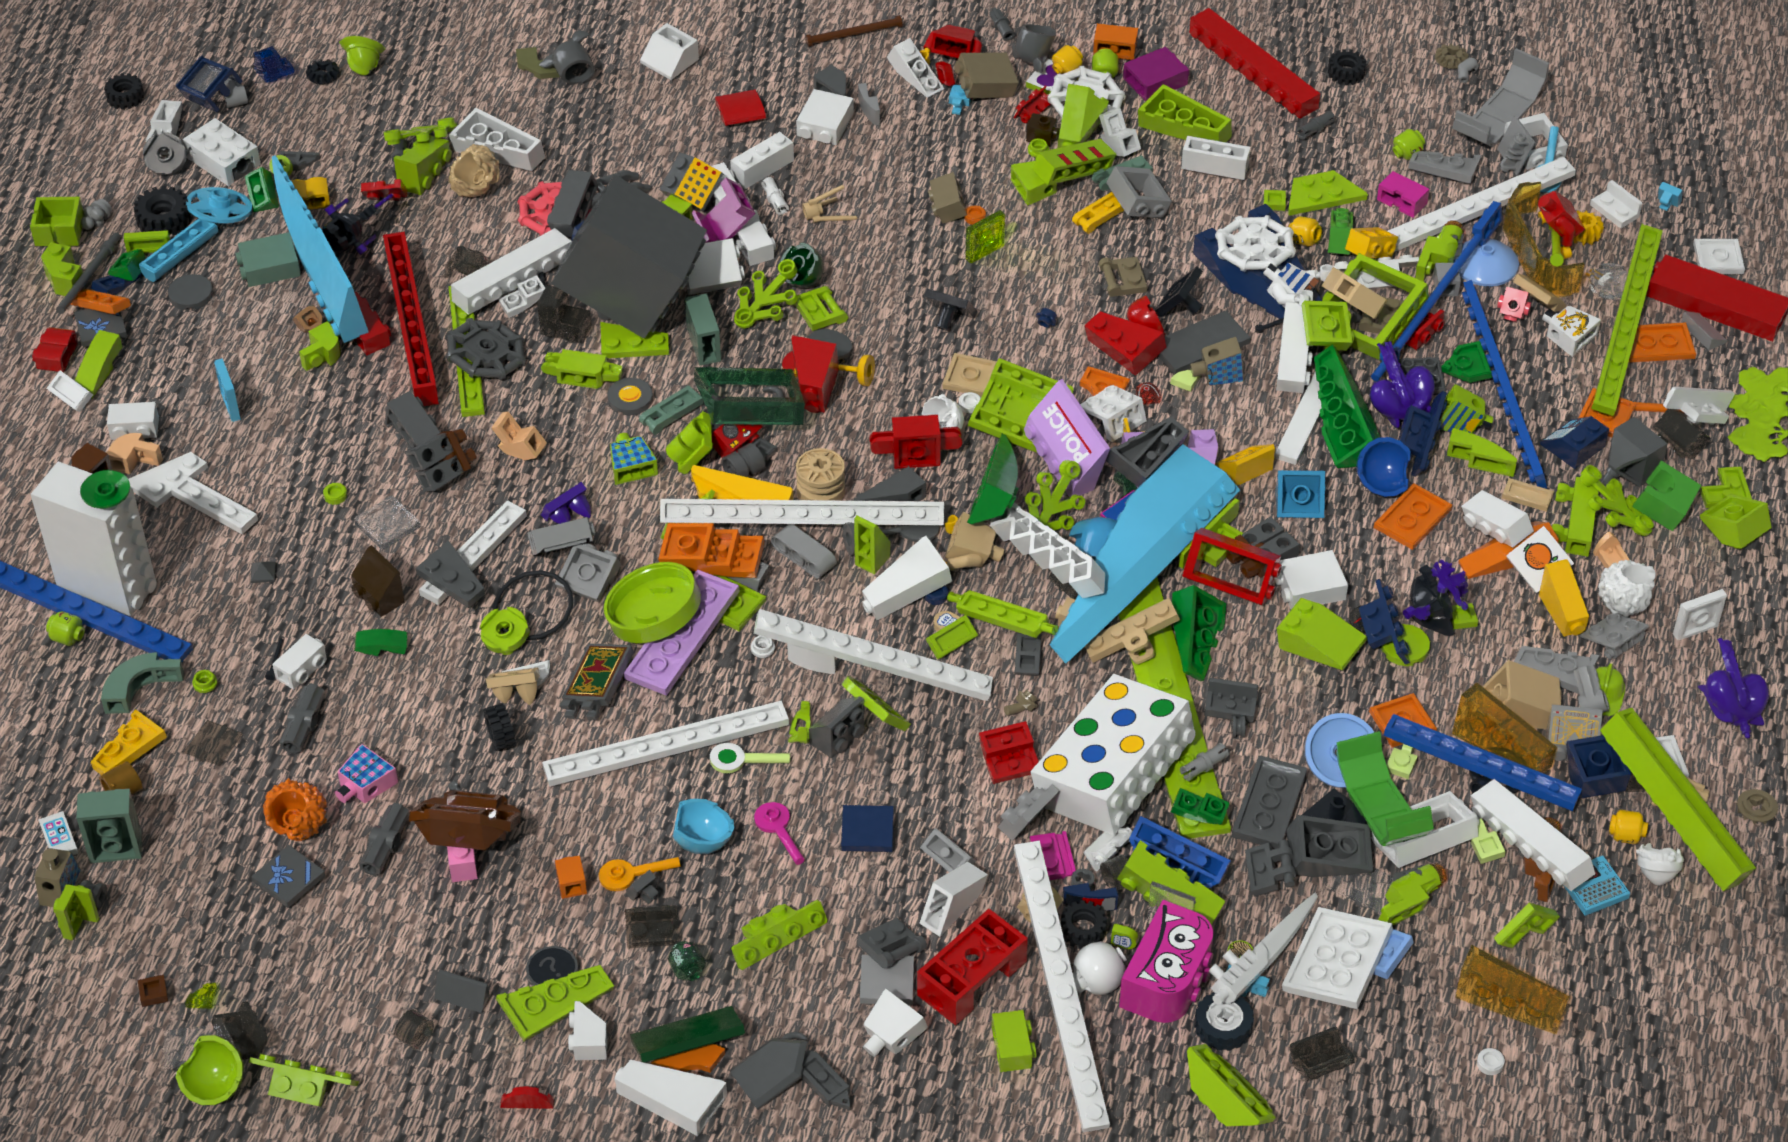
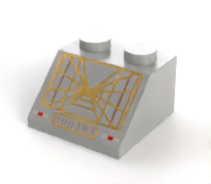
M1552 704L1545 733V758H1551L1556 761L1568 760L1567 741L1600 736L1603 710Z

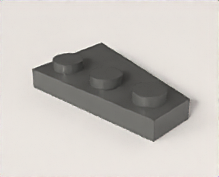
M449 540L415 568L418 576L467 608H470L485 595L483 585Z

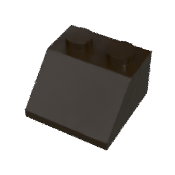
M372 545L369 546L351 574L353 583L351 589L357 598L362 597L365 600L366 606L371 612L376 611L382 617L405 603L400 572Z

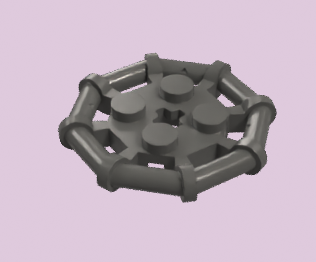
M468 318L465 323L453 331H448L445 335L447 341L446 359L468 373L471 378L475 376L492 377L502 380L506 378V375L519 366L523 367L526 363L523 347L525 339L522 335H517L503 325L500 320L481 321ZM456 343L463 344V348L456 349ZM513 346L515 351L509 350L508 347ZM463 357L469 359L471 362H473V364H469L467 361L463 359ZM506 359L511 361L505 366L502 365V362Z

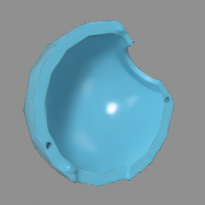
M694 798L679 803L673 838L684 850L694 854H710L721 849L730 840L734 830V821L727 812L717 806L718 803Z

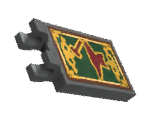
M588 643L562 696L563 700L559 705L561 709H567L565 713L566 718L575 719L578 708L582 705V710H588L587 719L597 720L601 706L609 705L634 653L631 645Z

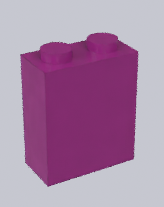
M1166 46L1124 63L1123 79L1145 101L1163 84L1174 90L1188 85V67Z

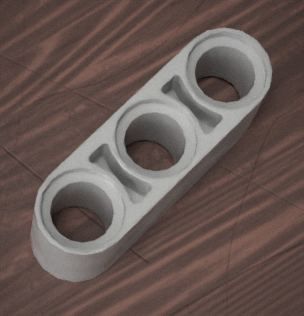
M788 524L771 538V543L778 552L795 564L797 563L799 567L816 579H819L837 563L835 556L830 550L793 524Z

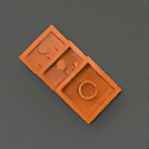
M668 523L658 560L659 562L678 563L691 571H697L698 569L712 575L756 578L765 540L763 536H740L738 529H715L713 523Z

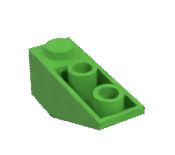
M1337 208L1336 211L1331 210L1328 253L1350 255V251L1346 250L1345 247L1350 230L1353 228V212H1349L1348 209Z

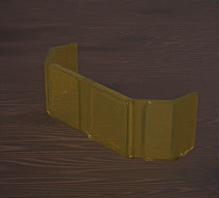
M1541 182L1519 183L1511 198L1508 199L1503 231L1512 249L1518 254L1519 262L1526 276L1559 298L1579 293L1585 266L1584 262L1558 267L1553 266L1550 263V259L1542 257L1520 215L1536 212Z

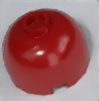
M1146 295L1131 303L1126 313L1128 321L1164 333L1161 322L1155 310L1150 307L1149 304L1151 303Z

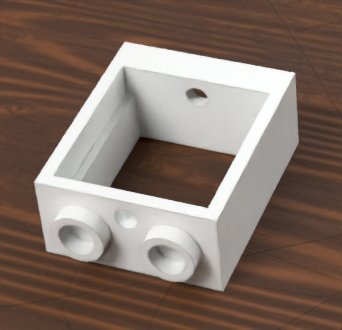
M1545 113L1519 119L1531 137L1543 134L1548 141L1550 127L1554 125ZM1511 121L1506 122L1505 132L1508 126L1510 125ZM1559 132L1554 160L1566 157L1568 144ZM1547 146L1531 150L1524 163V167L1527 170L1545 164Z

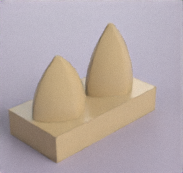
M537 667L492 673L486 678L487 688H492L496 698L503 703H507L512 695L513 685H515L520 697L528 705H531L537 692V680L540 677L539 669Z

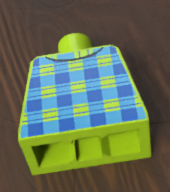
M628 433L617 435L616 442L610 444L615 485L658 475L657 459L642 437L630 438Z

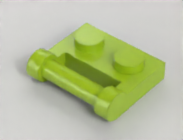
M828 286L797 295L798 300L794 305L812 331L835 323L841 324L848 320L847 313L840 309L832 297V291ZM820 299L826 302L832 313L829 314Z

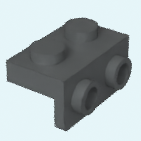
M1210 678L1204 716L1231 720L1232 715H1235L1236 718H1240L1243 715L1245 716V722L1253 723L1258 685Z

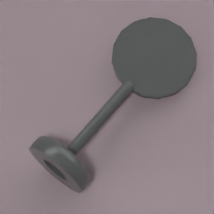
M848 522L843 525V541L848 554L855 555L854 523ZM897 525L895 528L881 531L884 535L900 533L904 538L918 542L924 536H927L929 540H933L938 535L940 527L939 525Z

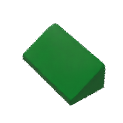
M260 167L244 176L253 212L279 207L270 171Z
M137 249L122 253L109 269L108 274L134 281L141 273L139 264L146 259L143 250Z

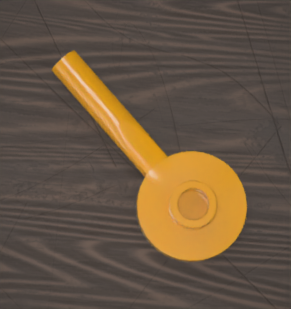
M679 857L634 867L625 860H611L601 867L599 881L604 888L610 891H622L630 887L636 876H641L648 870L654 873L681 867Z

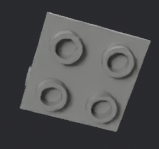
M1517 116L1513 117L1497 148L1503 156L1500 169L1504 172L1513 170L1516 176L1519 175L1535 144V141Z
M1612 613L1607 615L1602 621L1591 626L1580 636L1605 646V656L1608 659H1615L1638 642H1641L1646 635L1644 630L1649 625L1624 617L1618 613Z

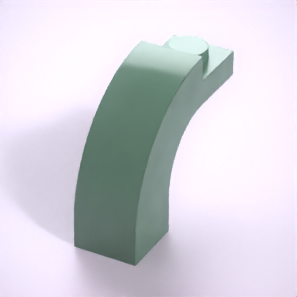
M157 652L135 656L120 664L111 672L103 686L101 701L105 714L130 713L134 694L147 684L183 681L184 671L181 659L159 660Z

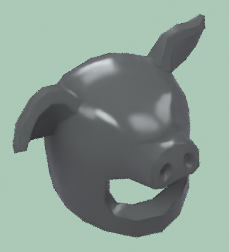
M1022 25L1016 42L1011 46L1013 57L1033 64L1034 70L1042 73L1043 62L1046 59H1051L1054 55V51L1050 49L1056 36V30L1049 26Z
M585 31L574 32L571 40L561 43L554 53L546 56L539 65L543 68L554 66L561 79L569 84H581L590 81L594 76L595 68L589 53L581 44L583 39L589 36V33ZM588 64V69L581 76L573 74L572 70L583 68Z

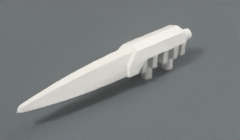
M1316 892L1286 916L1252 951L1248 949L1238 958L1229 949L1223 956L1231 965L1226 972L1216 963L1209 969V972L1217 979L1211 987L1215 993L1213 1001L1216 1004L1235 1002L1273 963L1307 918L1318 898Z

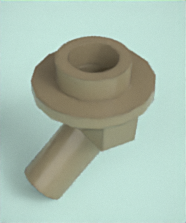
M1019 690L1015 698L1019 703L1005 706L1004 712L1007 716L1020 713L1025 709L1031 712L1034 708L1038 707L1035 703L1037 698L1028 690L1024 693Z

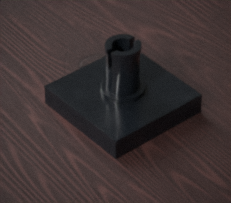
M1198 266L1171 285L1155 309L1157 316L1162 317L1179 303L1191 312L1192 315L1199 311L1202 304L1189 293L1203 273Z
M928 288L924 297L933 307L942 309L936 324L937 328L949 331L955 313L975 318L977 310L969 300Z
M1335 788L1302 814L1303 816L1368 824L1355 804Z

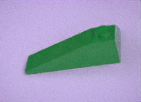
M1192 585L1172 593V604L1180 619L1173 623L1183 672L1198 681H1204L1212 660L1209 652L1211 647L1215 648L1217 646L1218 640L1215 638L1217 631H1222L1225 625L1226 603L1199 587Z

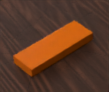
M88 289L80 291L71 303L74 306L110 314H116L131 306L128 298Z

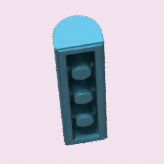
M200 218L139 264L144 277L155 282L217 234V225Z

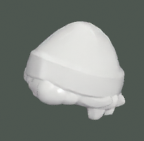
M944 394L930 398L924 403L922 415H938L940 428L959 427L960 430L962 429L964 416L961 407L956 401L948 399Z
M1647 843L1645 846L1642 844L1639 849H1636L1638 865L1642 873L1654 885L1660 886L1668 883L1682 870L1684 858L1678 848L1677 852L1672 848L1659 850L1653 849L1651 843Z

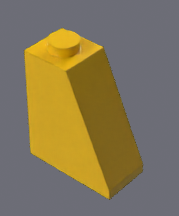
M1568 559L1545 564L1539 597L1564 637L1579 635L1586 631L1589 614Z

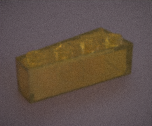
M1475 683L1461 694L1452 730L1454 736L1473 746L1543 774L1552 767L1557 747L1478 683Z
M1471 945L1461 968L1455 996L1457 999L1553 1034L1558 1032L1570 997Z

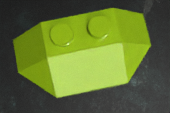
M1207 1044L1188 1048L1187 1057L1191 1089L1198 1096L1200 1102L1208 1106L1216 1115L1219 1122L1225 1126H1252L1270 1123L1275 1120L1276 1117L1269 1103L1228 1061L1212 1052V1049Z

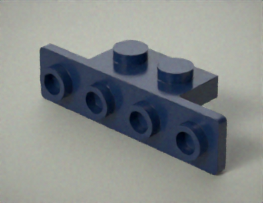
M1445 391L1440 392L1433 399L1429 413L1412 405L1407 408L1398 440L1410 449L1412 455L1416 456L1411 475L1414 477L1421 471L1424 472L1429 465L1428 454L1435 445L1434 434L1440 428L1441 420L1439 418L1447 405V401H1445L1447 392Z
M1381 579L1375 580L1380 598L1359 607L1368 643L1372 649H1375L1393 641L1397 655L1406 665L1410 663L1408 654L1411 651L1406 640H1403L1402 637L1405 631L1400 621L1397 620L1400 614L1395 603H1392V598H1394L1393 591L1389 585L1385 586Z

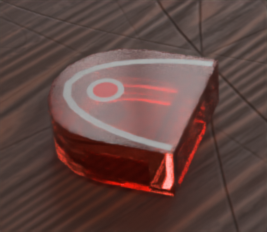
M1145 382L1139 384L1136 388V396L1142 398L1143 405L1160 403L1161 397L1156 385Z

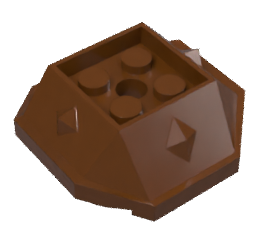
M451 790L444 793V797H433L417 805L410 811L409 822L416 824L430 845L486 850L495 841L505 840L506 832L512 831L521 822V811L514 805L508 804V800L503 795Z

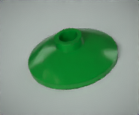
M114 470L96 472L87 477L80 487L82 500L87 505L100 509L120 504L127 498L130 492L128 478Z

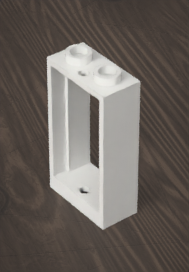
M1449 791L1410 806V808L1415 810L1430 806L1433 823L1450 817L1454 823L1431 831L1425 836L1387 846H1382L1372 832V841L1400 868L1478 837L1479 819L1477 814Z

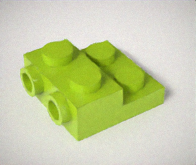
M1304 301L1301 304L1307 345L1325 346L1326 349L1333 344L1337 350L1344 351L1350 347L1354 341V333L1350 328L1351 313L1348 311L1347 302Z

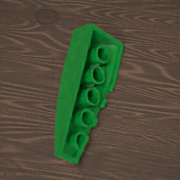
M1332 344L1314 357L1316 380L1319 382L1320 388L1318 399L1321 400L1322 408L1320 409V417L1323 419L1322 435L1337 468L1356 467L1358 455L1367 443L1381 437L1357 385L1337 349Z
M1003 433L991 454L982 483L977 492L979 495L973 502L967 521L971 525L1003 515L1006 508L1011 509L1019 489L1016 487L1018 478L1017 461L1013 448L1007 436Z

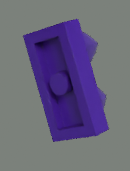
M582 482L575 485L546 504L541 516L546 521L552 519L558 524L569 522L571 517L568 507H570L577 514L590 518L591 507L584 495L587 488Z

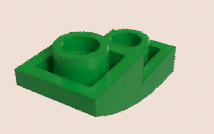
M369 629L357 631L355 634L354 651L378 656L380 650L404 655L407 649V632Z
M1180 788L1170 812L1199 822L1222 824L1229 802L1209 793H1206L1203 798Z

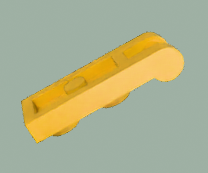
M1110 192L1077 212L1073 216L1072 222L1077 226L1081 225L1082 229L1087 234H1090L1097 226L1121 213L1124 209L1114 194Z

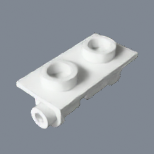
M1120 827L1115 835L1107 832L1102 833L1083 852L1095 871L1106 865L1130 841L1129 838L1133 831L1129 827Z

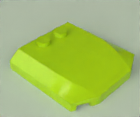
M999 358L982 397L969 419L968 426L998 438L1003 433L1007 436L1010 443L1037 453L1032 441L1026 437L1024 428L1028 416L1058 381ZM1067 385L1068 388L1070 389V391H1071L1072 394H1073V391H1074V390H1073V387L1070 386V385Z

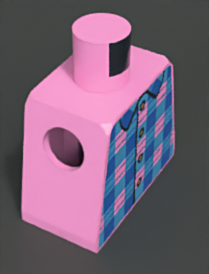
M361 744L339 769L338 776L341 787L335 791V794L343 803H346L353 796L363 803H367L398 783L396 768Z

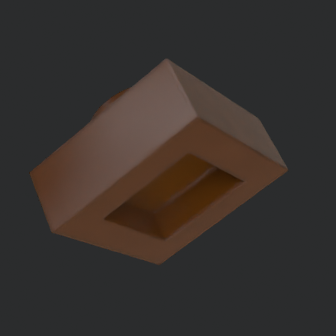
M164 974L137 980L142 1007L169 1001Z

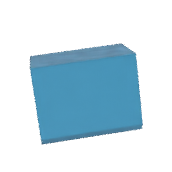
M1278 470L1275 489L1277 517L1324 518L1325 471Z

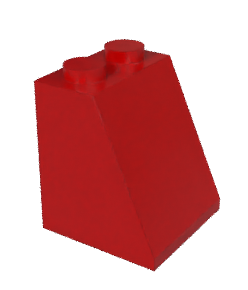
M792 335L794 365L802 407L812 413H825L839 372L837 345L835 343Z

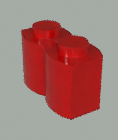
M48 327L40 337V344L33 351L32 359L36 364V368L64 372L78 343L75 330Z

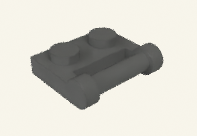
M898 918L858 935L856 942L884 969L892 966L894 961L913 952L919 953L927 948L926 940L920 935H915Z

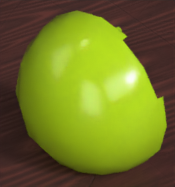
M216 1035L200 1036L193 1046L194 1051L184 1064H181L176 1072V1080L180 1090L189 1100L200 1105H216L231 1098L238 1090L243 1080L244 1063L240 1052L231 1042Z

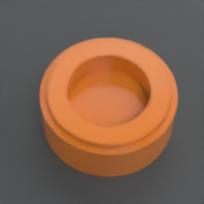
M976 205L966 208L967 216H964V219L968 224L979 225L985 221L986 211L984 208Z

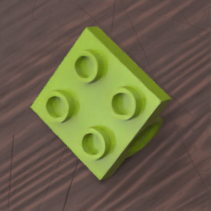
M704 411L694 418L666 446L667 455L674 462L678 463V472L682 474H687L693 465H697L712 450L710 414Z

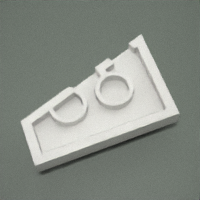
M189 452L128 480L134 493L158 508L172 497L171 488L187 475L194 479L205 471L208 465L206 461Z

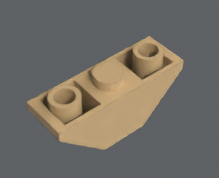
M1334 267L1322 284V287L1374 319L1377 318L1387 302L1385 298Z

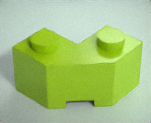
M50 242L41 256L44 271L55 294L66 296L83 274L81 265L75 264L71 246Z

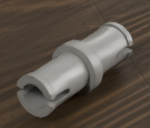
M1218 743L1207 752L1197 754L1196 759L1180 768L1181 774L1191 770L1183 778L1190 781L1200 773L1210 771L1213 765L1229 756L1228 750L1218 754L1226 746Z

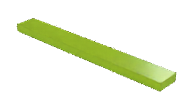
M448 286L454 330L465 323L466 319H475L474 312L468 315L452 302L451 286ZM456 343V349L463 348V344ZM463 357V359L467 361L469 364H473V362H471L469 359ZM457 366L462 417L485 415L481 377L475 376L471 378L468 373Z

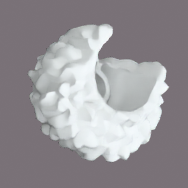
M1621 560L1618 564L1613 563L1609 568H1605L1601 574L1598 595L1602 598L1605 607L1610 609L1612 613H1618L1624 617L1633 614L1637 615L1639 612L1647 609L1651 602V590L1655 585V570L1652 566H1645L1643 563H1635L1631 560Z

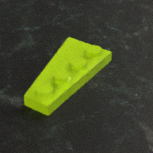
M601 965L570 973L568 976L556 980L553 978L539 985L526 986L508 994H499L496 996V1000L525 1042L566 1018L570 1012H574L575 1001H580L586 1006L612 991L614 985Z

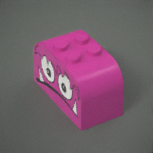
M1162 900L1122 976L1119 1007L1161 1023L1174 1022L1182 1018L1188 1011L1191 1003L1198 1001L1202 990L1200 985L1202 982L1206 983L1211 974L1209 966L1213 958V953H1211L1213 928L1208 919L1195 911Z

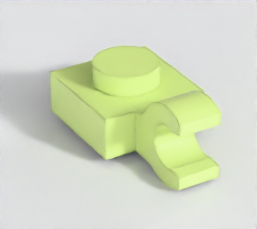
M1403 744L1401 750L1393 749L1387 762L1389 773L1406 779L1410 778L1418 757L1412 754L1414 751L1413 747Z
M1482 818L1479 819L1478 837L1471 839V844L1480 863L1483 864L1505 857V850L1496 831L1488 833Z

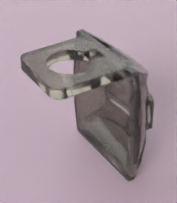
M457 246L456 251L446 264L444 277L448 278L454 269L468 276L492 261L480 251Z

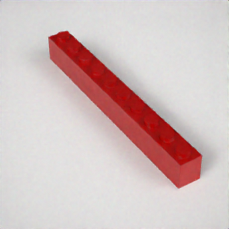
M405 231L383 235L386 258L413 394L415 397L420 398L423 406L439 404Z

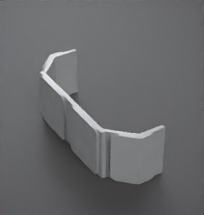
M1516 48L1512 65L1502 86L1473 117L1457 110L1453 129L1494 147L1504 136L1506 122L1512 121L1514 116L1520 119L1536 102L1548 78L1549 62Z

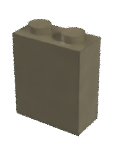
M1006 52L961 53L958 61L955 63V73L958 74L961 88L964 90L967 98L1013 97L1019 84Z

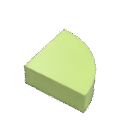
M1191 370L1181 371L1172 376L1170 384L1191 392L1201 378V375L1193 377Z

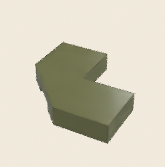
M536 47L516 49L519 69L527 70L539 79L560 77L554 66L543 68L539 65L543 60H538Z

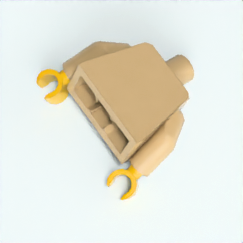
M965 512L961 514L959 519L955 515H950L948 522L945 523L946 532L952 534L945 556L947 558L945 563L949 569L980 568L987 558L999 562L1003 556L1004 549L993 544L996 532L987 526L984 521L972 525L967 523L969 514Z

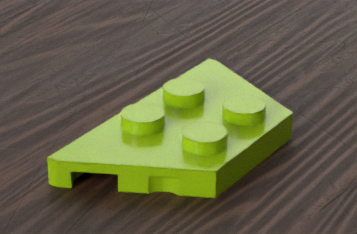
M1334 170L1293 178L1288 215L1367 200L1368 194Z

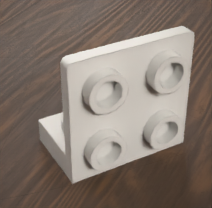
M1114 385L1106 387L1100 393L1089 397L1080 404L1086 413L1103 421L1106 438L1111 442L1122 437L1123 418L1128 419L1130 431L1147 421L1142 398Z

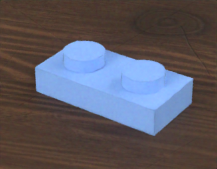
M1393 929L1373 974L1388 979L1414 943L1412 936Z

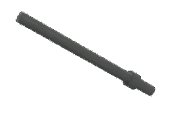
M113 233L109 240L104 241L100 246L99 253L57 306L56 311L63 314L105 258L116 249L115 245L121 239L119 233Z

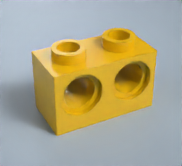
M1379 227L1351 228L1345 249L1356 255L1360 253L1369 258L1392 257L1396 249L1398 236Z

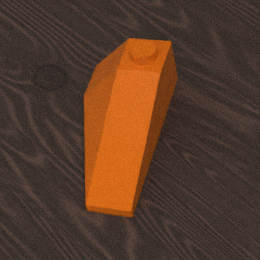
M1534 521L1531 522L1534 531L1513 548L1505 543L1498 542L1494 538L1459 559L1458 562L1463 571H1465L1467 578L1470 579L1514 568L1506 555L1543 526L1557 543L1559 538L1549 522Z

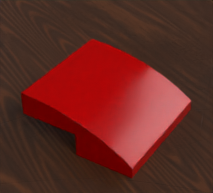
M756 89L715 97L716 106L720 111L721 120L725 126L766 118L764 107Z
M1026 721L979 732L981 748L993 784L1031 775V770L1039 761L1033 748L1034 741Z

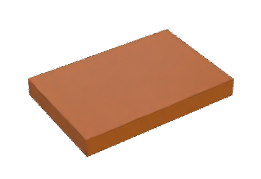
M1686 322L1638 325L1629 363L1695 359L1696 351Z
M1413 483L1374 523L1373 528L1413 550L1452 510L1453 505Z

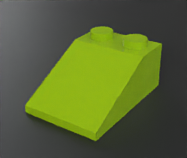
M1304 598L1299 599L1276 628L1280 649L1340 670H1344L1367 640L1366 635L1328 608Z

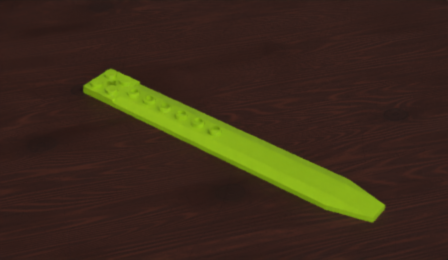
M1157 576L1118 614L1120 622L1164 600ZM1169 625L1148 636L1155 652L1153 658L1141 664H1135L1132 659L1131 662L1138 683L1189 701L1195 738L1192 743L1186 746L1179 759L1173 762L1168 768L1166 775L1163 776L1171 806H1173L1180 788L1203 798L1206 793H1209L1223 800L1213 768L1208 772L1200 773L1190 781L1185 780L1183 776L1190 773L1191 770L1184 774L1180 772V768L1196 759L1197 754L1205 753L1208 750L1186 674L1183 672L1172 626ZM1146 650L1140 651L1138 655H1144L1146 653ZM1227 812L1222 824L1199 822L1174 814L1179 835L1187 839L1231 833Z

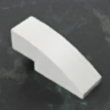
M161 100L150 121L151 130L146 138V142L154 135L158 136L167 132L176 135L181 117L182 101ZM169 150L166 152L161 151L160 154L168 156Z

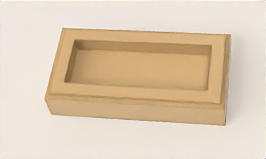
M1509 478L1503 491L1502 499L1547 512L1554 491Z

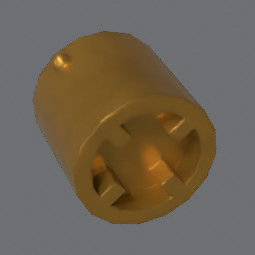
M128 761L99 776L104 791L130 789L131 795L143 789L137 772Z

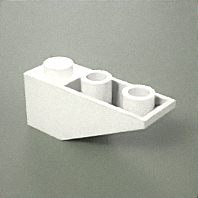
M910 38L892 48L887 59L895 71L924 96L929 98L944 90V87Z

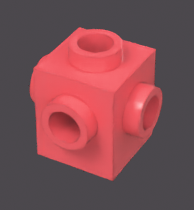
M1507 287L1505 295H1500L1497 308H1500L1499 313L1505 314L1503 319L1517 322L1518 318L1523 319L1524 315L1528 316L1531 308V302H1528L1530 293ZM1516 301L1518 305L1515 309H1512L1511 304Z

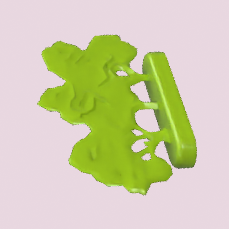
M1756 367L1740 371L1739 384L1747 392L1734 395L1728 407L1734 408V413L1740 418H1747L1749 423L1736 428L1728 436V439L1737 445L1744 454L1754 455L1757 460H1762L1763 462L1767 461L1770 457H1783L1787 455L1788 450L1782 444V440L1788 436V430L1783 429L1779 422L1782 417L1788 416V407L1786 405L1788 395L1781 393L1782 391L1788 392V368L1778 367L1769 375H1766ZM1773 433H1782V435L1778 434L1779 438L1769 439V435ZM1774 441H1779V443L1776 444V445L1773 444L1772 442H1774Z

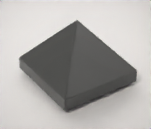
M276 562L251 563V583L275 582Z

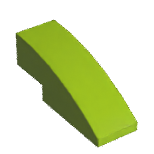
M99 330L82 360L75 381L93 394L91 399H93L112 371V362L122 349L119 334Z
M1452 429L1447 456L1469 460L1468 467L1514 477L1517 464L1516 457L1483 437L1467 431Z

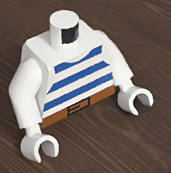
M1270 263L1263 272L1265 276L1273 281L1267 291L1284 308L1286 302L1299 303L1301 305L1304 301H1313L1312 290L1319 282L1318 278L1321 281H1325L1333 266L1329 264L1322 265L1320 272H1318L1317 270H1301L1295 265L1287 263L1281 271Z

